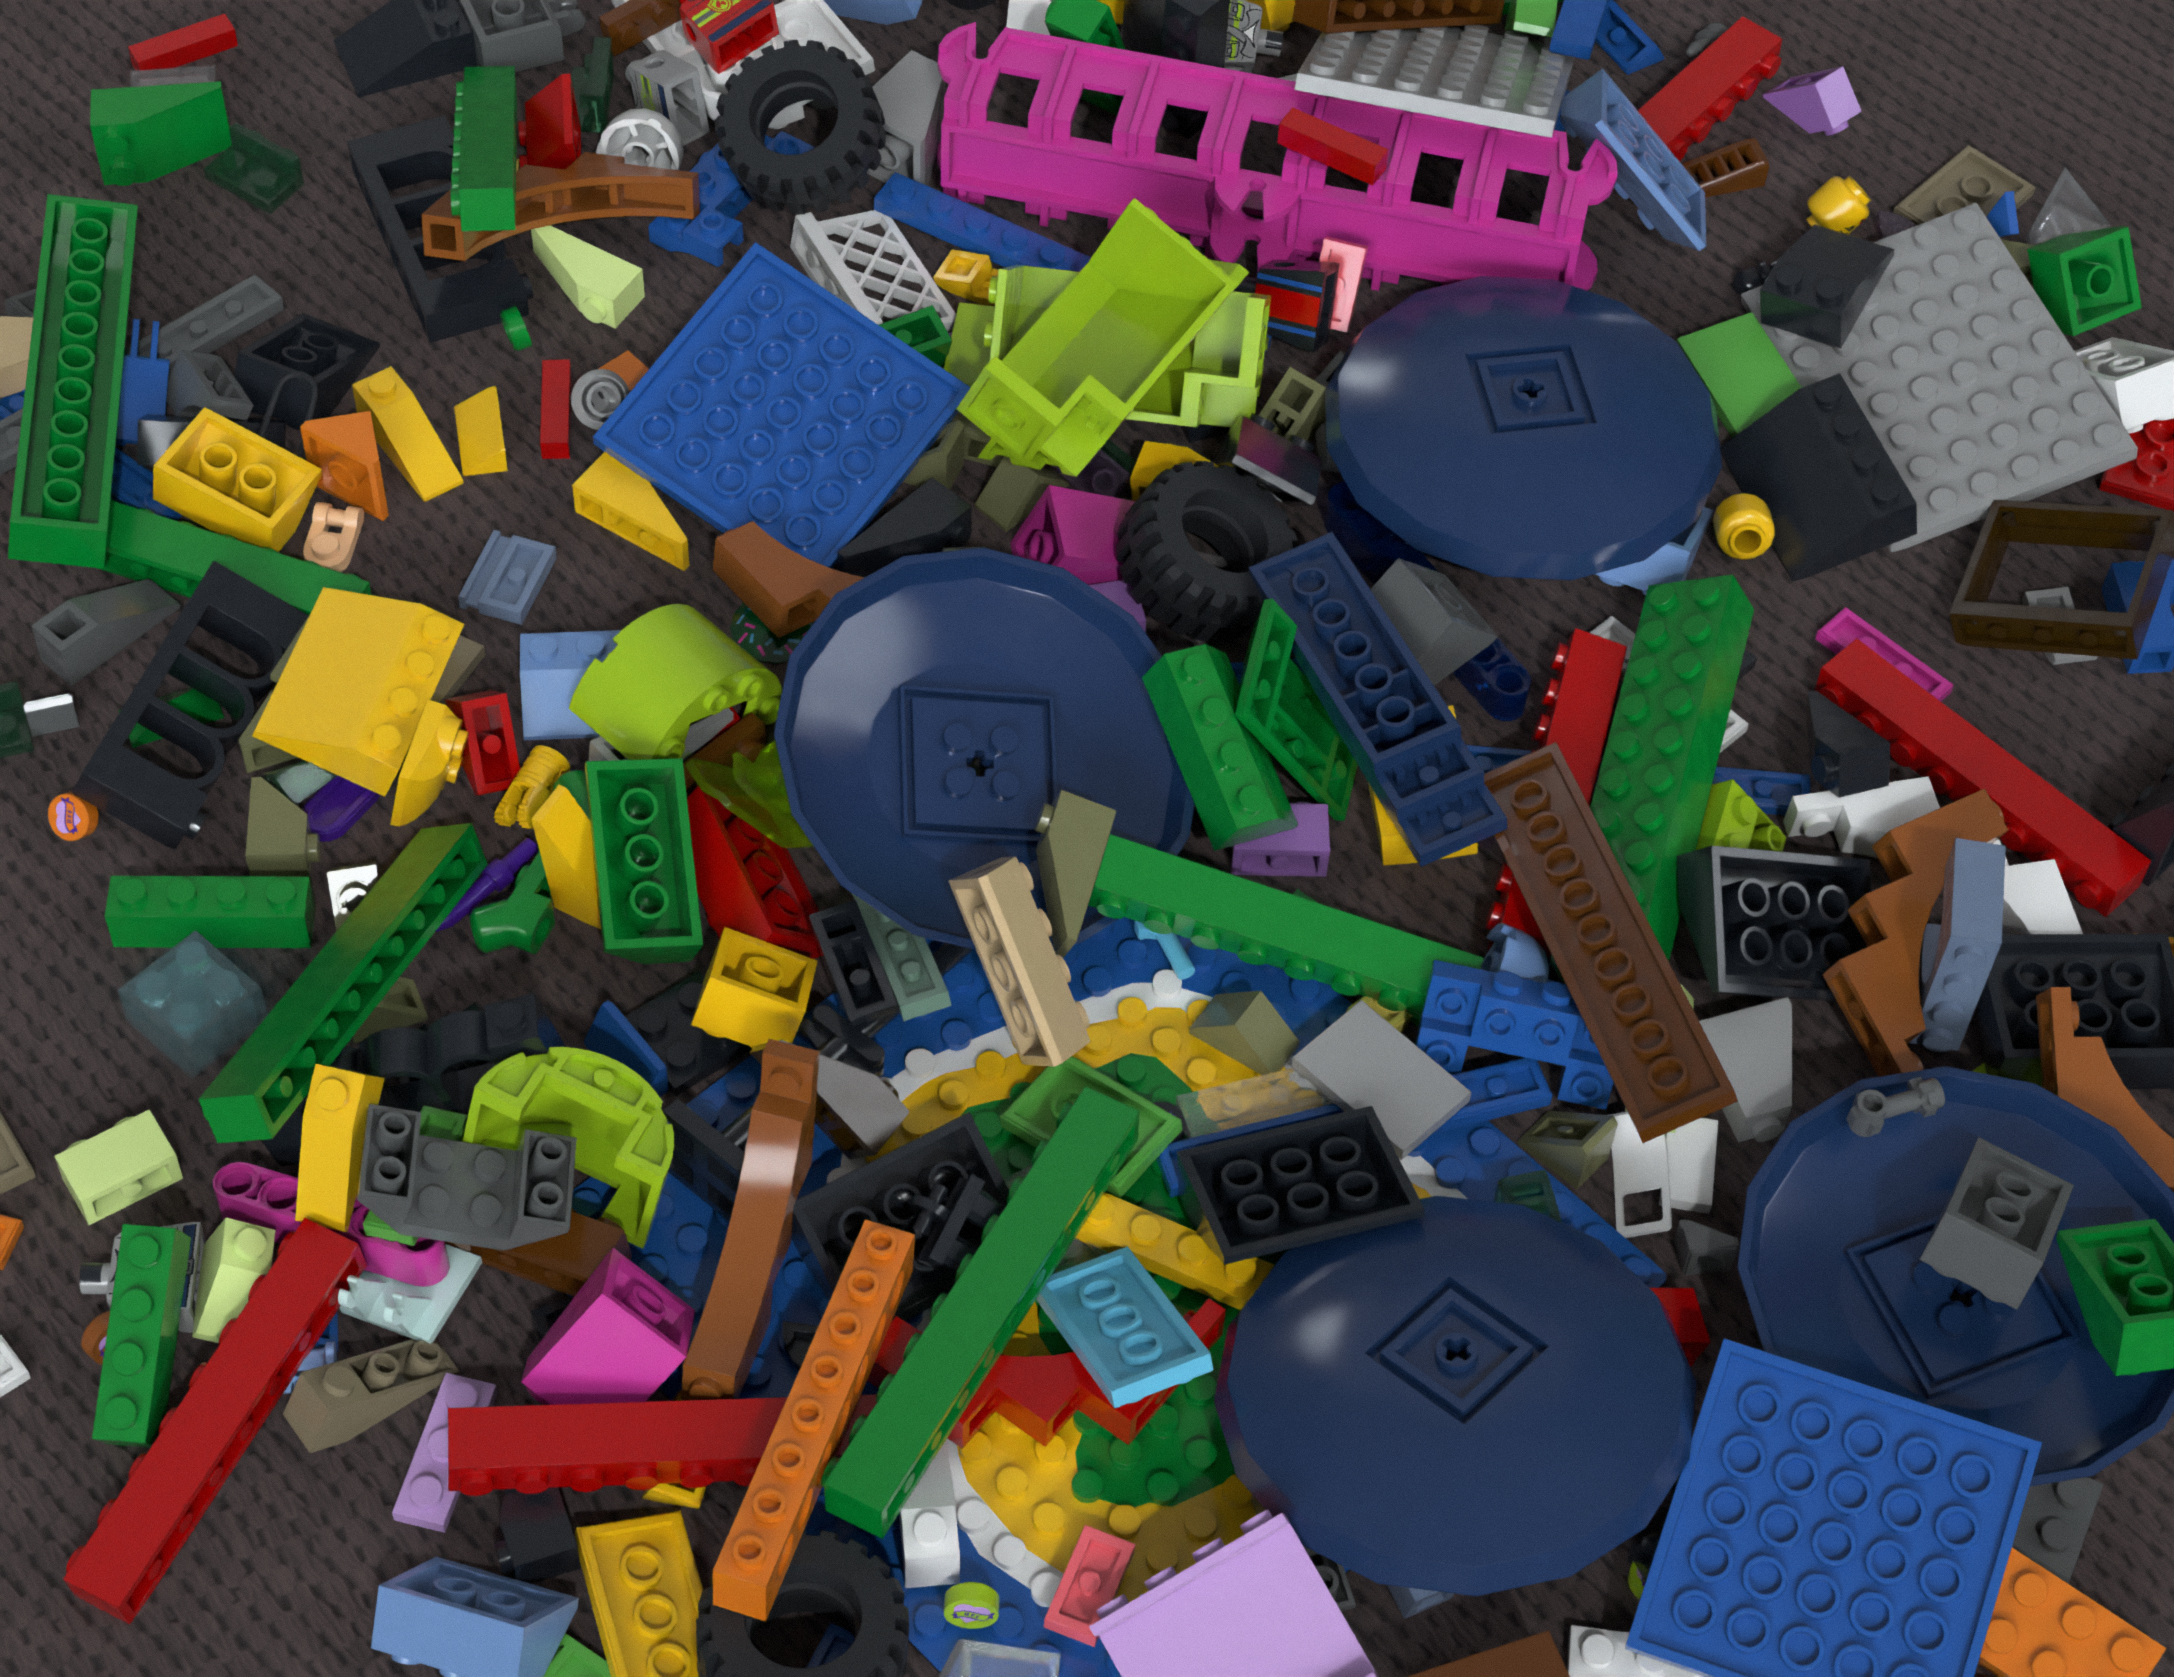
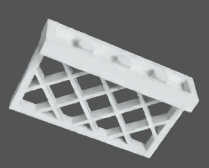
M876 210L818 222L811 212L795 216L790 248L811 280L878 325L883 323L881 320L883 316L896 319L918 311L921 307L926 308L933 305L935 310L941 314L942 318L940 319L946 330L953 329L956 313L891 217ZM880 223L886 233L884 237L862 229ZM837 234L848 238V241L843 245L829 240L826 235ZM857 241L877 248L874 255L852 247ZM884 251L901 255L904 262L902 265L885 260L881 256ZM845 260L867 266L864 273L847 268L844 263ZM875 269L895 276L893 283H889L872 277L871 274ZM902 279L921 284L923 287L921 294L899 286ZM864 287L885 294L884 300L881 302L867 297L863 292ZM892 298L913 304L912 311L890 305Z

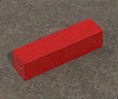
M222 14L128 46L133 67L140 78L144 79L237 47L238 43L235 28L226 14Z
M1292 107L1279 123L1278 144L1372 186L1386 170L1389 149Z
M570 359L542 360L540 426L542 459L570 458L572 390Z

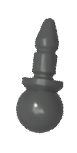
M1718 22L1708 24L1697 33L1694 41L1689 44L1686 55L1697 58L1729 28Z

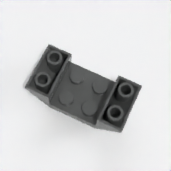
M374 1104L368 1105L357 1200L399 1234L505 1251L568 1233L571 1220L577 1138L525 1129L519 1146L515 1151L419 1135L421 1112Z

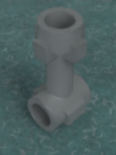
M1921 1077L1909 1080L1907 1084L1908 1091L1885 1097L1877 1090H1865L1856 1094L1852 1103L1853 1107L1850 1109L1846 1120L1849 1123L1850 1129L1855 1134L1862 1137H1870L1880 1133L1884 1125V1119L1914 1111V1113L1920 1112L1924 1118L1936 1114L1938 1108H1942L1945 1104L1943 1088L1935 1078L1922 1080Z

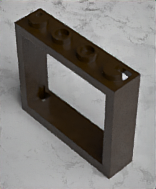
M1993 500L1949 613L1955 642L1972 647L2137 660L2174 556L2173 510ZM2002 511H2007L2006 516H2003ZM2009 542L2149 551L2127 613L1986 603Z

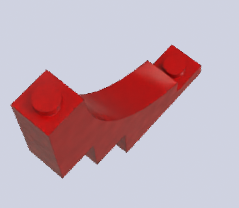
M1210 1298L1197 1312L1189 1310L1183 1316L1184 1320L1208 1351L1223 1335L1226 1312L1225 1308ZM896 1316L890 1324L867 1381L879 1389L882 1381L889 1373L896 1375L904 1362L903 1355L909 1340L916 1332L920 1334L923 1332ZM1074 1352L1028 1357L1000 1355L951 1431L948 1439L963 1449L988 1419L997 1412L1046 1447L1076 1411L1079 1410L1129 1445L1180 1384L1148 1395L1138 1402L1114 1408Z

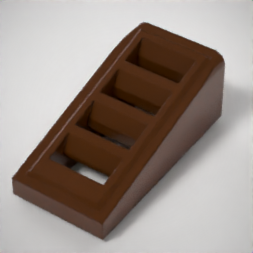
M1756 138L1736 142L1682 163L1693 178V174H1699L1702 180L1699 186L1705 192V197L1765 186L1769 170V162ZM1711 171H1715L1718 177L1714 178Z

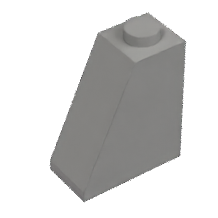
M1788 997L1699 1021L1738 1099V1102L1722 1108L1738 1143L1753 1138L1757 1142H1765L1777 1137L1784 1130L1792 1108V1004Z

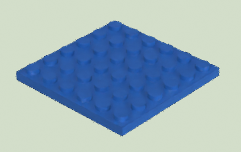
M755 242L595 433L593 444L722 533L754 521L768 535L785 547L809 560L834 569L838 564V552L866 529L918 464L922 455L929 450L941 435L945 426L957 415L959 411L956 408L971 387Z
M1724 1338L1691 1439L1690 1459L1680 1474L1625 1649L1704 1677H1974L2042 1442Z

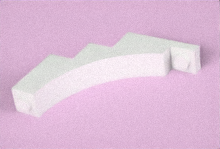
M1928 776L1889 782V786L1840 798L1830 791L1792 796L1783 823L1788 837L1800 835L1818 837L1829 831H1834L1841 852L1878 858L1872 846L1889 830L1935 811L1940 807ZM1999 839L1993 843L2001 845ZM2005 856L2002 935L2083 934L2055 859L2009 866Z

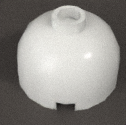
M643 108L629 109L617 115L601 134L596 153L624 157L625 164L680 170L684 149L681 135L675 125L661 113Z

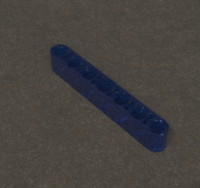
M1346 482L1336 484L1330 489L1324 519L1325 528L1328 533L1333 532L1346 554L1374 585L1398 558L1437 571L1420 551L1413 548L1358 505ZM1498 638L1452 672L1494 719L1513 721L1523 715L1526 709L1531 677L1524 666Z

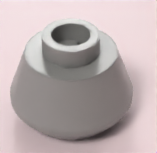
M606 369L591 370L583 374L576 381L572 389V409L582 424L599 430L630 392L625 381L615 372Z

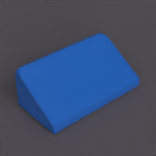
M1608 0L1595 42L1627 75L1664 60L1665 57L1658 46L1613 0Z
M609 1000L604 1002L585 1037L584 1045L589 1051L603 1054L628 1066L646 1080L659 1097L666 1094L669 1086L667 1068L664 1062L613 1002L610 1003Z

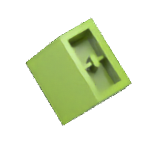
M1733 779L1711 786L1696 850L1713 845L1783 852L1786 836Z

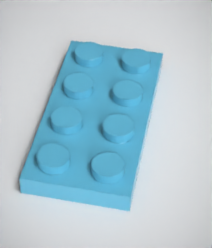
M1128 1246L1052 1274L1036 1299L1114 1408L1138 1402L1148 1395L1177 1384L1187 1383L1195 1377L1213 1371L1211 1353Z

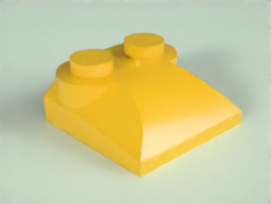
M427 699L399 775L390 825L400 827L414 821L437 799L441 790L444 789L446 781L454 784L457 781L464 758L462 754L469 732L461 729L463 720L457 718L445 704Z

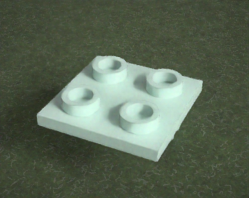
M445 1244L450 1265L448 1274L439 1283L427 1287L414 1286L366 1270L362 1272L360 1277L350 1275L347 1278L350 1286L349 1291L339 1290L338 1302L341 1305L339 1307L340 1311L417 1341L424 1340L431 1344L482 1264L481 1256Z

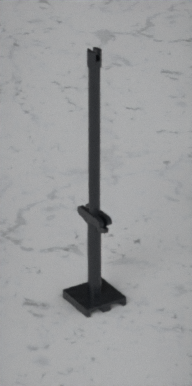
M949 943L942 944L932 953L941 976L943 977L974 949ZM820 1005L813 1011V1022L806 1018L800 1023V1031L812 1048L820 1051L821 1055L881 1077L884 1073L885 1051L872 1038L894 1020L900 1012L898 1011L851 1027L850 1023L826 1005ZM676 1099L663 1110L667 1121L672 1124L674 1132V1151L668 1172L730 1222L744 1160L751 1111L754 1104L719 1132L680 1100Z

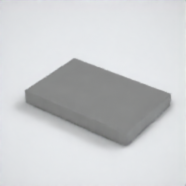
M1362 1000L1294 1055L1292 1059V1067L1344 1112L1372 1106L1400 1160L1405 1158L1470 1101L1471 1097L1470 1090Z

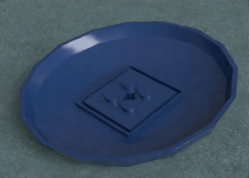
M1479 276L1416 292L1366 326L1353 339L1325 390L1326 448L1358 505L1416 550L1491 577L1575 580L1644 561L1698 520L1722 468L1716 407L1709 391L1678 343L1622 302L1554 279ZM1522 391H1530V394H1531L1532 396H1537V397H1536V398H1529V395H1528L1527 393L1522 392Z
M984 547L903 556L836 593L789 656L774 737L791 813L840 885L913 935L976 950L948 880L1001 857L1016 856L1019 863L1025 864L1033 879L1034 889L1030 892L1037 909H1042L1048 917L1036 854L1041 833L1034 831V826L1044 803L1051 805L1061 790L1116 810L1110 831L1111 835L1175 856L1179 854L1190 837L1194 801L1142 679L1148 670L1162 657L1133 615L1064 568ZM974 757L980 758L982 766L989 767V769L985 770L982 777L976 776L974 768L967 767ZM1088 905L1075 944L1083 942L1118 919L1106 917L1099 913L1095 907ZM1050 936L1049 939L1053 946L1052 936Z
M1946 1066L1859 1080L1791 1121L1747 1187L1738 1271L1765 1352L2042 1442L2030 1487L2094 1476L2163 1430L2174 1412V1369L2143 1372L2137 1375L2115 1376L2093 1345L2056 1241L2057 1231L2156 1219L2174 1243V1192L2116 1128L2035 1083ZM1921 1077L1922 1080L1935 1078L1943 1088L1945 1104L1942 1108H1938L1936 1114L1924 1118L1920 1112L1914 1113V1111L1884 1119V1125L1880 1133L1870 1137H1862L1855 1134L1850 1129L1849 1123L1846 1120L1850 1109L1853 1107L1852 1103L1856 1094L1865 1090H1877L1885 1097L1908 1091L1907 1084L1909 1080ZM1978 1137L2074 1185L2045 1261L2018 1309L2005 1303L1992 1301L1984 1296L1980 1290L1956 1278L1943 1276L1931 1265L1920 1260L1930 1235ZM1954 1289L1960 1295L1969 1294L1971 1296L1967 1307L1961 1301L1952 1302L1950 1300Z
M1432 1196L1420 1199L1424 1207V1217L1292 1248L1285 1252L1228 1326L1214 1403L1236 1477L1266 1510L1270 1511L1272 1517L1280 1513L1286 1515L1304 1547L1378 1584L1469 1596H1480L1571 1577L1645 1529L1690 1459L1696 1393L1695 1377L1666 1307L1658 1296L1599 1239L1524 1205ZM1447 1351L1455 1355L1464 1351L1466 1352V1360L1459 1357L1454 1358L1452 1361L1447 1360Z

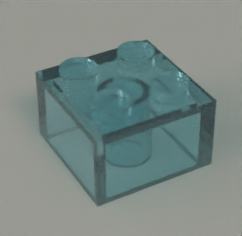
M196 930L118 989L126 1020L191 1079L256 1029L268 1015L261 987Z

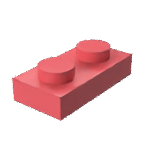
M1326 236L1323 241L1319 261L1340 263L1330 329L1347 333L1351 326L1368 246Z
M1085 1525L1045 1616L1044 1628L1095 1647L1099 1636H1094L1089 1626L1101 1620L1096 1610L1116 1598L1133 1558L1136 1544Z

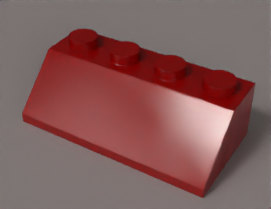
M698 786L687 797L697 894L707 912V921L710 926L717 932L719 938L724 927L812 959L820 957L809 915L820 911L765 804Z

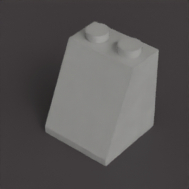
M911 50L872 87L884 114L885 124L883 128L886 133V142L884 148L878 149L882 159L877 170L869 169L867 174L886 183L894 172H897L928 186L937 157L938 144L941 142L945 82L938 72V63Z

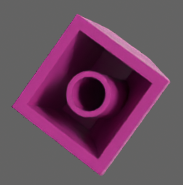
M1049 485L1010 542L1012 554L1064 568L1087 585L1123 580L1120 572L1123 562H1118L1116 544L1119 542L1117 532L1120 523L1125 518V514L1136 501Z
M612 1248L530 1354L521 1383L526 1386L528 1392L535 1400L544 1405L646 1402L687 1357L695 1310L615 1248Z

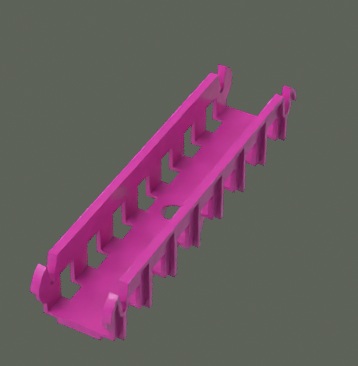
M976 22L956 28L946 34L939 44L938 72L942 80L949 85L944 96V118L941 123V142L938 144L937 164L941 170L943 193L963 202L984 205L987 195L1025 202V213L1039 215L1040 226L1048 227L1050 218L1066 221L1069 211L1108 218L1107 229H1112L1126 207L1135 198L1145 207L1153 210L1159 219L1174 231L1191 234V244L1205 247L1204 256L1206 258L1213 259L1214 257L1216 261L1235 263L1245 249V242L1247 240L1257 241L1259 243L1256 249L1257 274L1260 267L1272 260L1317 261V259H1320L1324 238L1328 236L1368 246L1361 278L1372 279L1371 289L1377 291L1380 289L1381 282L1398 284L1400 275L1441 282V286L1479 276L1554 279L1584 290H1589L1594 281H1596L1598 272L1597 258L1590 247L1581 240L1588 206L1598 205L1610 196L1615 187L1618 174L1617 160L1610 149L1597 138L1582 160L1580 170L1572 171L1568 169L1566 132L1554 130L1552 138L1318 95L1295 90V81L1007 27L1003 29L988 49V56L984 59H977ZM1000 73L1040 80L1028 113V128L987 120V108ZM1083 89L1124 96L1113 128L1112 144L1071 136L1072 121ZM1167 104L1208 112L1198 144L1197 160L1155 152L1156 139ZM1291 108H1296L1389 149L1386 170L1373 186L1368 184L1366 193L1325 185L1328 166L1287 148L1283 161L1282 176L1240 169L1241 155L1251 121L1279 125ZM1421 152L1464 160L1455 193L1453 209L1411 201L1412 187ZM1507 169L1550 176L1539 225L1496 217ZM1245 213L1263 216V219H1256L1246 215Z

